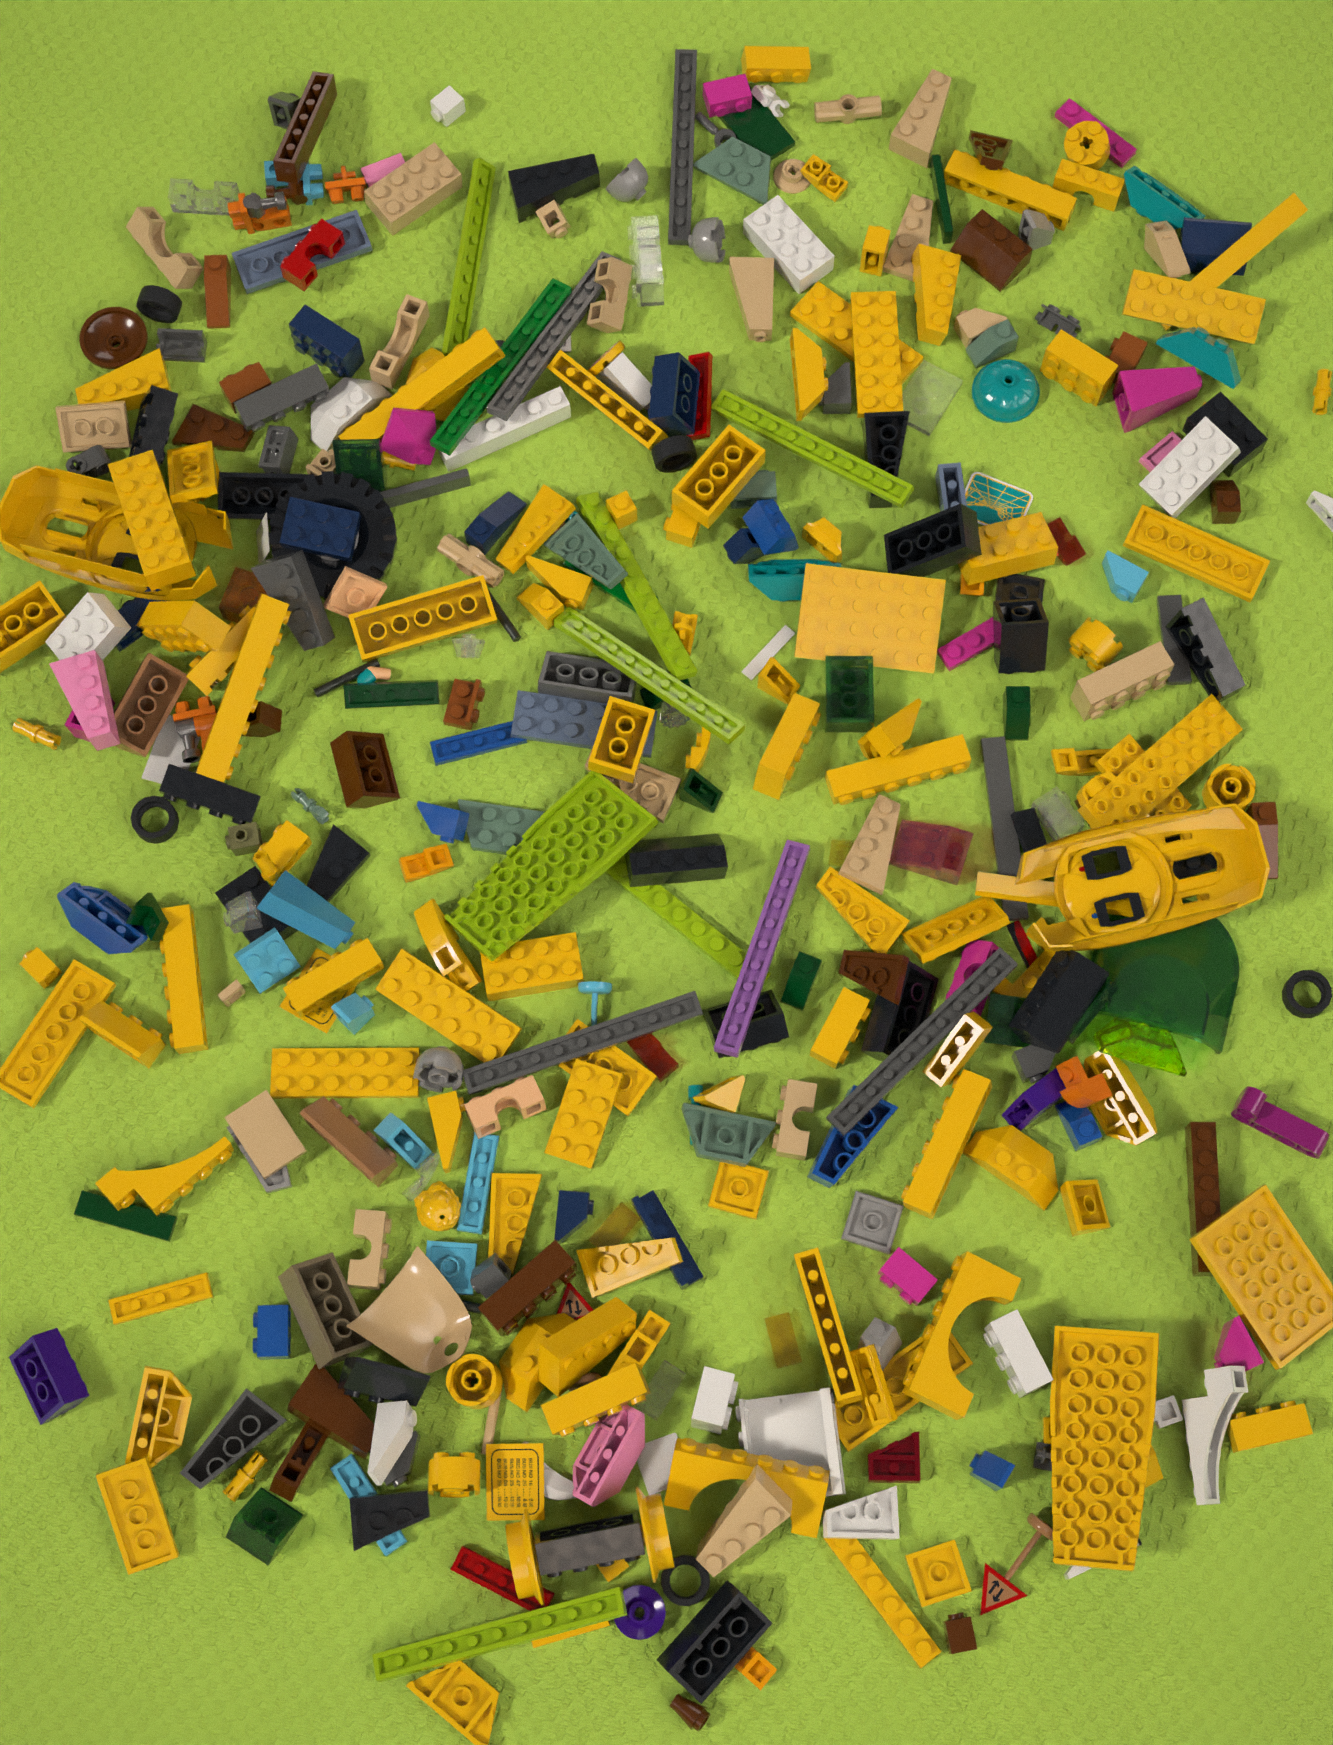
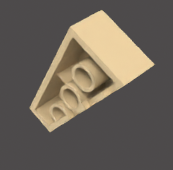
M934 69L931 70L891 133L889 150L925 168L928 167L948 99L951 77Z
M758 1464L752 1470L749 1478L740 1486L738 1493L732 1501H729L721 1516L715 1520L698 1544L696 1560L713 1577L791 1516L792 1499Z

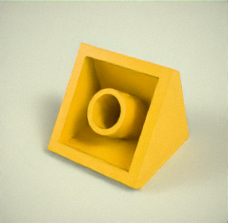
M1097 1179L1072 1180L1063 1183L1060 1187V1192L1072 1237L1111 1228Z

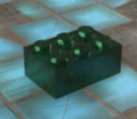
M826 656L824 664L825 732H868L874 726L873 656Z

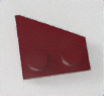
M913 1432L910 1436L900 1441L890 1443L887 1447L868 1454V1482L920 1484L919 1432Z

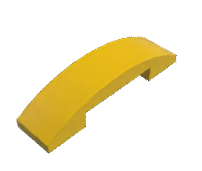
M1074 748L1052 749L1051 755L1055 772L1068 776L1100 775L1102 773L1094 763L1110 749L1075 751Z

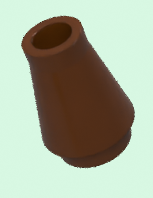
M679 1693L670 1704V1708L679 1715L691 1730L695 1729L699 1732L710 1717V1713L706 1711L707 1707L687 1699Z

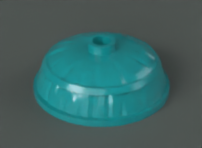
M1010 359L997 360L983 367L977 373L972 385V398L977 409L987 418L1001 423H1012L1026 418L1037 406L1040 395L1038 381L1031 370L1024 364ZM1004 380H1010L1012 383H1006Z

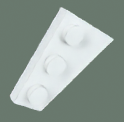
M897 1486L822 1511L824 1538L900 1539Z

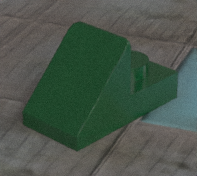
M147 893L134 905L126 924L143 926L151 941L160 942L169 922L153 894Z

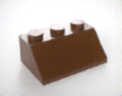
M983 209L967 223L950 250L951 253L961 255L960 260L1000 292L1030 263L1033 251L1029 245Z
M346 731L330 742L346 808L365 809L400 799L384 734Z

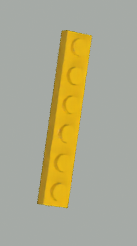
M823 1538L920 1668L941 1653V1650L857 1539Z

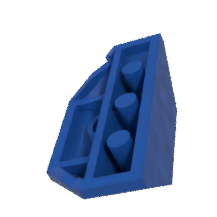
M73 882L57 894V898L71 927L107 954L131 953L147 941L148 936L143 926L126 924L132 909L107 890L92 886H81L80 883Z

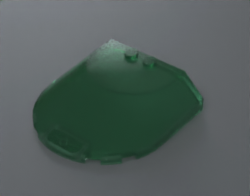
M1182 899L1183 904L1192 902L1187 899ZM1111 915L1109 919L1112 922L1129 917ZM1217 918L1153 938L1093 950L1090 960L1105 969L1109 976L1085 1013L1102 1014L1125 1019L1196 1040L1213 1049L1216 1054L1222 1052L1239 980V959L1229 932Z

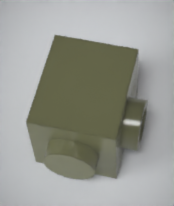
M257 822L228 827L229 835L225 836L228 850L231 849L235 856L255 853L263 844L261 830Z

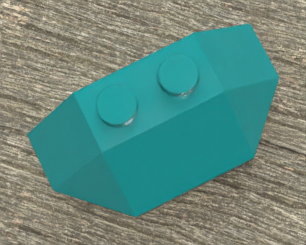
M1133 166L1125 171L1124 179L1130 205L1136 209L1139 215L1149 218L1153 223L1167 220L1174 229L1182 228L1184 217L1205 218V215L1192 204L1149 174L1142 172L1138 167Z
M1191 327L1165 334L1155 343L1232 389L1236 388L1241 382L1233 349L1228 347L1229 344L1224 340L1214 339L1209 336V332L1201 327Z
M819 559L766 560L757 564H748L749 582L768 598L785 602L788 600H801L806 563L841 568L842 566L841 563H831Z

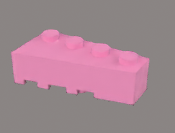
M92 650L49 663L85 735L95 749L98 751L120 744L104 662L96 651Z

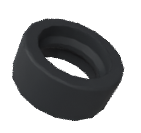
M148 285L141 289L136 307L144 316L154 321L174 323L178 319L182 301L175 293L166 288Z
M684 435L666 438L658 442L651 450L656 469L664 473L683 470L697 459L693 440L689 436Z
M149 796L137 802L132 809L131 823L141 839L148 843L158 844L173 837L178 829L179 818L170 801L160 796ZM161 807L168 813L169 821L167 825L158 832L146 831L141 824L142 816L151 808Z
M1302 970L1294 973L1284 984L1282 990V1001L1286 1009L1300 1018L1318 1016L1330 1004L1332 998V988L1328 980L1321 973L1313 970ZM1300 981H1310L1319 988L1321 999L1316 1006L1306 1008L1295 1001L1293 988Z
M680 1555L673 1558L675 1568L665 1569L661 1573L663 1592L671 1602L679 1606L697 1604L706 1596L709 1589V1572L694 1556ZM681 1565L694 1567L701 1577V1585L698 1591L688 1597L676 1594L670 1585V1576L673 1570Z

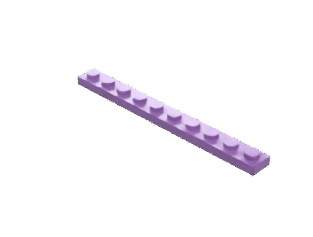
M791 840L786 841L718 1033L714 1052L737 1058L739 1056L809 855L810 845Z

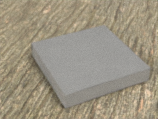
M856 1191L841 1239L889 1255L904 1206Z

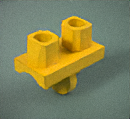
M675 611L672 626L689 656H691L698 615Z

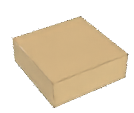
M236 979L220 992L218 997L226 1007H229L246 991Z

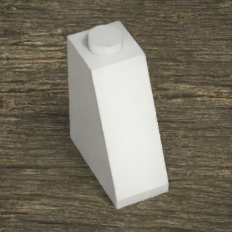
M623 352L595 376L637 411L643 408L647 411L650 407V388L652 385Z

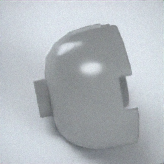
M635 158L609 183L606 190L618 201L629 202L634 198L638 201L647 192L644 189L648 183V174L645 167Z
M719 217L702 219L697 222L693 228L692 235L688 237L689 247L693 248L695 255L704 262L716 263L723 262L725 250H721L722 239H725L722 220H719Z
M438 1046L425 1050L418 1057L413 1078H417L420 1081L419 1085L430 1091L442 1092V1087H452L454 1091L462 1084L464 1068L460 1057L447 1047Z

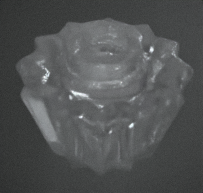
M462 634V638L452 639L458 658H480L485 644L484 639H476V634Z
M667 702L662 703L659 722L663 723V727L678 728L691 720Z

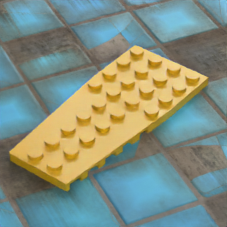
M1055 1326L1052 1363L1053 1381H1051L1050 1431L1052 1449L1053 1562L1057 1565L1133 1572L1135 1569L1156 1413L1159 1333Z

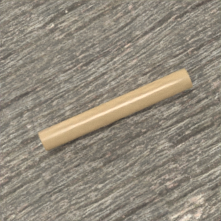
M501 1394L488 1409L481 1454L486 1455V1444H493Z

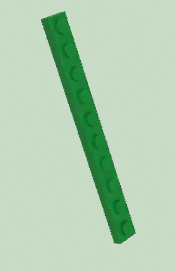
M552 278L500 347L506 356L478 376L431 438L430 446L449 456L453 453L571 294L572 287Z

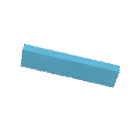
M474 1132L457 1231L480 1235L483 1233L492 1173L499 1143V1136L489 1134L478 1139Z
M350 1454L330 1468L348 1498L378 1494L353 1454ZM401 1530L376 1541L385 1556H388L408 1542Z

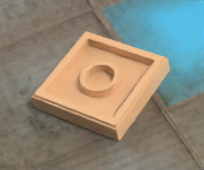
M345 566L325 600L324 608L349 618V614L376 607L386 591L387 585L382 581Z

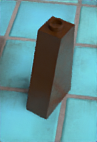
M315 1364L288 1404L287 1411L361 1458L366 1459L371 1452L374 1423L350 1396L344 1395V1390L338 1388V1383L325 1368L318 1369L317 1364Z

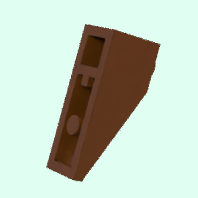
M306 1423L275 1474L269 1490L292 1502L328 1436Z

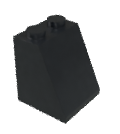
M1040 598L993 601L994 661L998 673L1013 674L1016 672L1035 673L1037 671H1045L1049 621Z

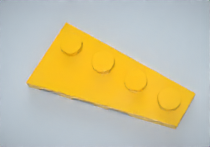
M543 484L496 557V561L514 574L526 562L527 555L532 556L576 510L573 503Z
M831 866L816 885L820 893L874 953L887 954L909 924L910 920L853 881L839 875V872Z
M492 1173L488 1258L496 1253L510 1268L511 1275H514L542 1174Z
M675 1238L576 1250L592 1298H597L683 1262Z

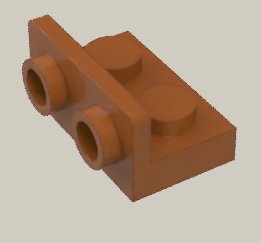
M459 679L454 680L443 720L444 725L471 730L473 723L478 722L480 712L477 709L478 703L483 702L485 696V688L482 687L481 680L476 679L475 683Z

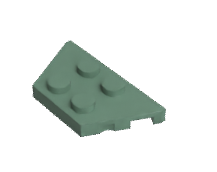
M731 137L693 164L694 169L762 205L768 202L771 157L750 145Z
M458 799L460 811L470 813L466 831L472 850L507 855L506 852L512 845L516 847L523 840L522 835L545 813L543 811Z
M683 1103L681 1108L697 1157L742 1167L749 1163L776 1126V1122L688 1103Z

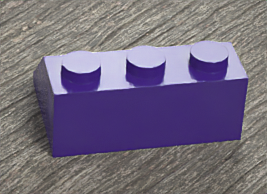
M58 1328L31 1336L9 1357L40 1425L75 1408L89 1396L87 1386L83 1382L76 1368V1363L72 1359Z

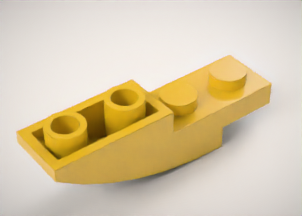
M434 898L415 910L414 915L422 938L442 975H448L452 982L466 991L482 982V979L458 944L457 940L460 938L452 926L447 923L445 915Z
M649 1309L608 1375L633 1363L639 1364L642 1370L671 1323Z

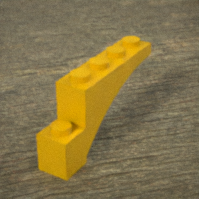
M224 1136L211 1147L179 1163L161 1168L122 1171L114 1167L95 1184L117 1211L129 1207L138 1195L158 1216L160 1213L170 1210L174 1205L173 1202L180 1196L184 1197L190 1193L196 1182L210 1176L213 1171L212 1169L216 1165L225 1163L232 1156L234 1149L229 1140Z

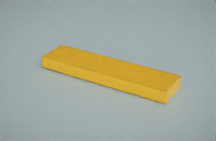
M206 1272L109 1299L108 1301L113 1324L118 1325L214 1297L209 1275Z

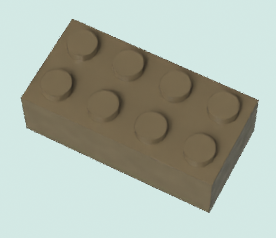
M333 1252L292 1265L278 1276L318 1369L344 1361L347 1357L358 1356L373 1345V1343L346 1327V1325L354 1321L361 1314Z

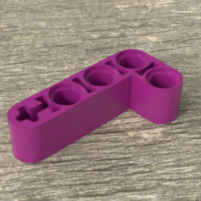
M1247 1086L1240 1093L1231 1112L1233 1118L1309 1157L1320 1158L1330 1137L1326 1131L1265 1101L1267 1095L1257 1088Z

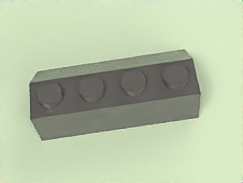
M316 363L234 402L235 411L246 431L253 430V432L263 429L265 423L269 421L277 422L286 417L285 414L288 412L303 410L307 407V403L312 401L317 403L327 398L326 394L329 393V387Z

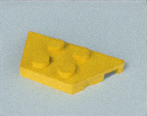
M462 1660L444 1665L406 1685L407 1688L474 1745H489L500 1692Z

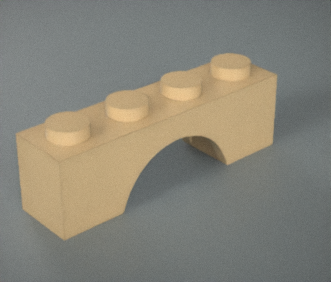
M137 207L126 226L132 237L141 245L145 253L154 261L157 268L167 277L175 289H192L204 268L192 253L173 254L170 251L165 240L166 221L154 207Z
M406 294L397 312L396 325L390 341L383 350L377 351L369 367L372 381L393 389L430 316L427 301Z

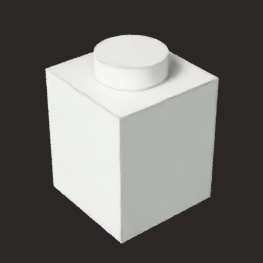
M450 85L430 100L432 117L437 122L441 121L446 127L466 112L464 98Z

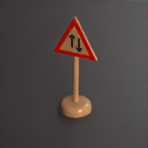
M569 1282L557 1314L565 1313L574 1320H578L594 1309ZM588 1372L568 1390L578 1389L602 1378V1376L595 1372Z
M1031 1512L1027 1521L1037 1531L1003 1577L985 1563L980 1615L1028 1596L1009 1580L1042 1535L1053 1541V1528Z

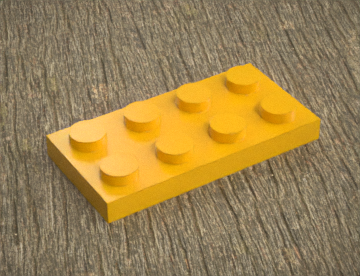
M212 440L167 450L169 495L172 504L177 502L186 503L191 499L208 498L218 494Z
M982 896L901 934L907 946L924 964L928 961H933L947 952L954 951L971 941H976L986 934L997 931L1010 924L1008 915L992 898Z
M577 1019L566 1035L588 1026ZM616 1046L577 1058L624 1074L613 1106L628 1117L657 1078L654 1073ZM576 1059L559 1064L558 1066L571 1075Z
M576 1059L544 1153L592 1169L624 1074Z
M147 1456L95 1475L128 1575L179 1557V1552Z

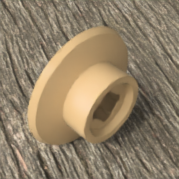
M788 159L778 164L773 173L775 185L783 192L790 194L806 190L811 183L800 172L806 163L798 159Z

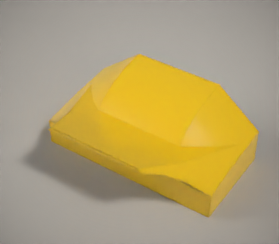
M825 517L814 523H807L803 527L802 538L832 563H839L842 560V532Z

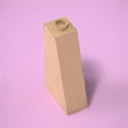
M730 257L729 274L748 338L756 342L771 341L774 258Z

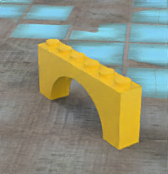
M968 1251L955 1257L951 1265V1269L954 1271L951 1278L946 1279L941 1290L944 1293L941 1302L937 1301L932 1310V1315H934L933 1321L926 1326L922 1334V1338L925 1340L922 1347H918L913 1355L912 1361L915 1362L912 1370L907 1371L902 1382L905 1385L902 1393L955 1420L965 1417L974 1394L959 1382L950 1365L948 1342L952 1326L959 1314L971 1303L994 1301L1006 1305L1012 1302L1021 1278Z
M677 1438L664 1505L689 1511L693 1499L702 1489L722 1480H747L754 1467L758 1464L792 1499L791 1533L817 1538L830 1471L816 1465L806 1466L798 1464L793 1460L783 1461L765 1454H750L742 1449L732 1450L714 1443L704 1444L696 1442L691 1438Z

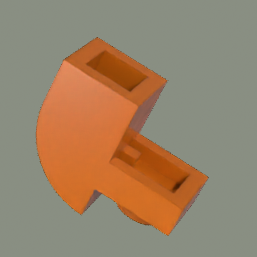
M1078 1056L1056 1066L1060 1078L1066 1089L1060 1091V1094L1070 1105L1076 1108H1086L1112 1096L1103 1074L1100 1073L1088 1078Z

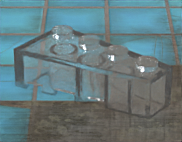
M658 215L631 217L632 226H627L628 240H633V245H629V258L634 259V265H631V279L636 281V285H632V298H637V307L664 305V279Z

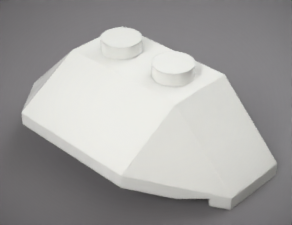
M344 377L329 390V393L326 394L327 398L311 405V441L321 450L324 449L327 452L330 449L333 450L342 442L338 436L343 433L346 427L357 423L365 413L373 411L379 406L381 401L393 395L377 382Z

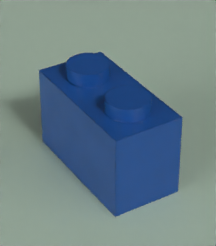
M258 1305V1312L253 1314V1327L257 1328V1338H253V1353H257V1357L260 1360L290 1359L291 1307L289 1305Z

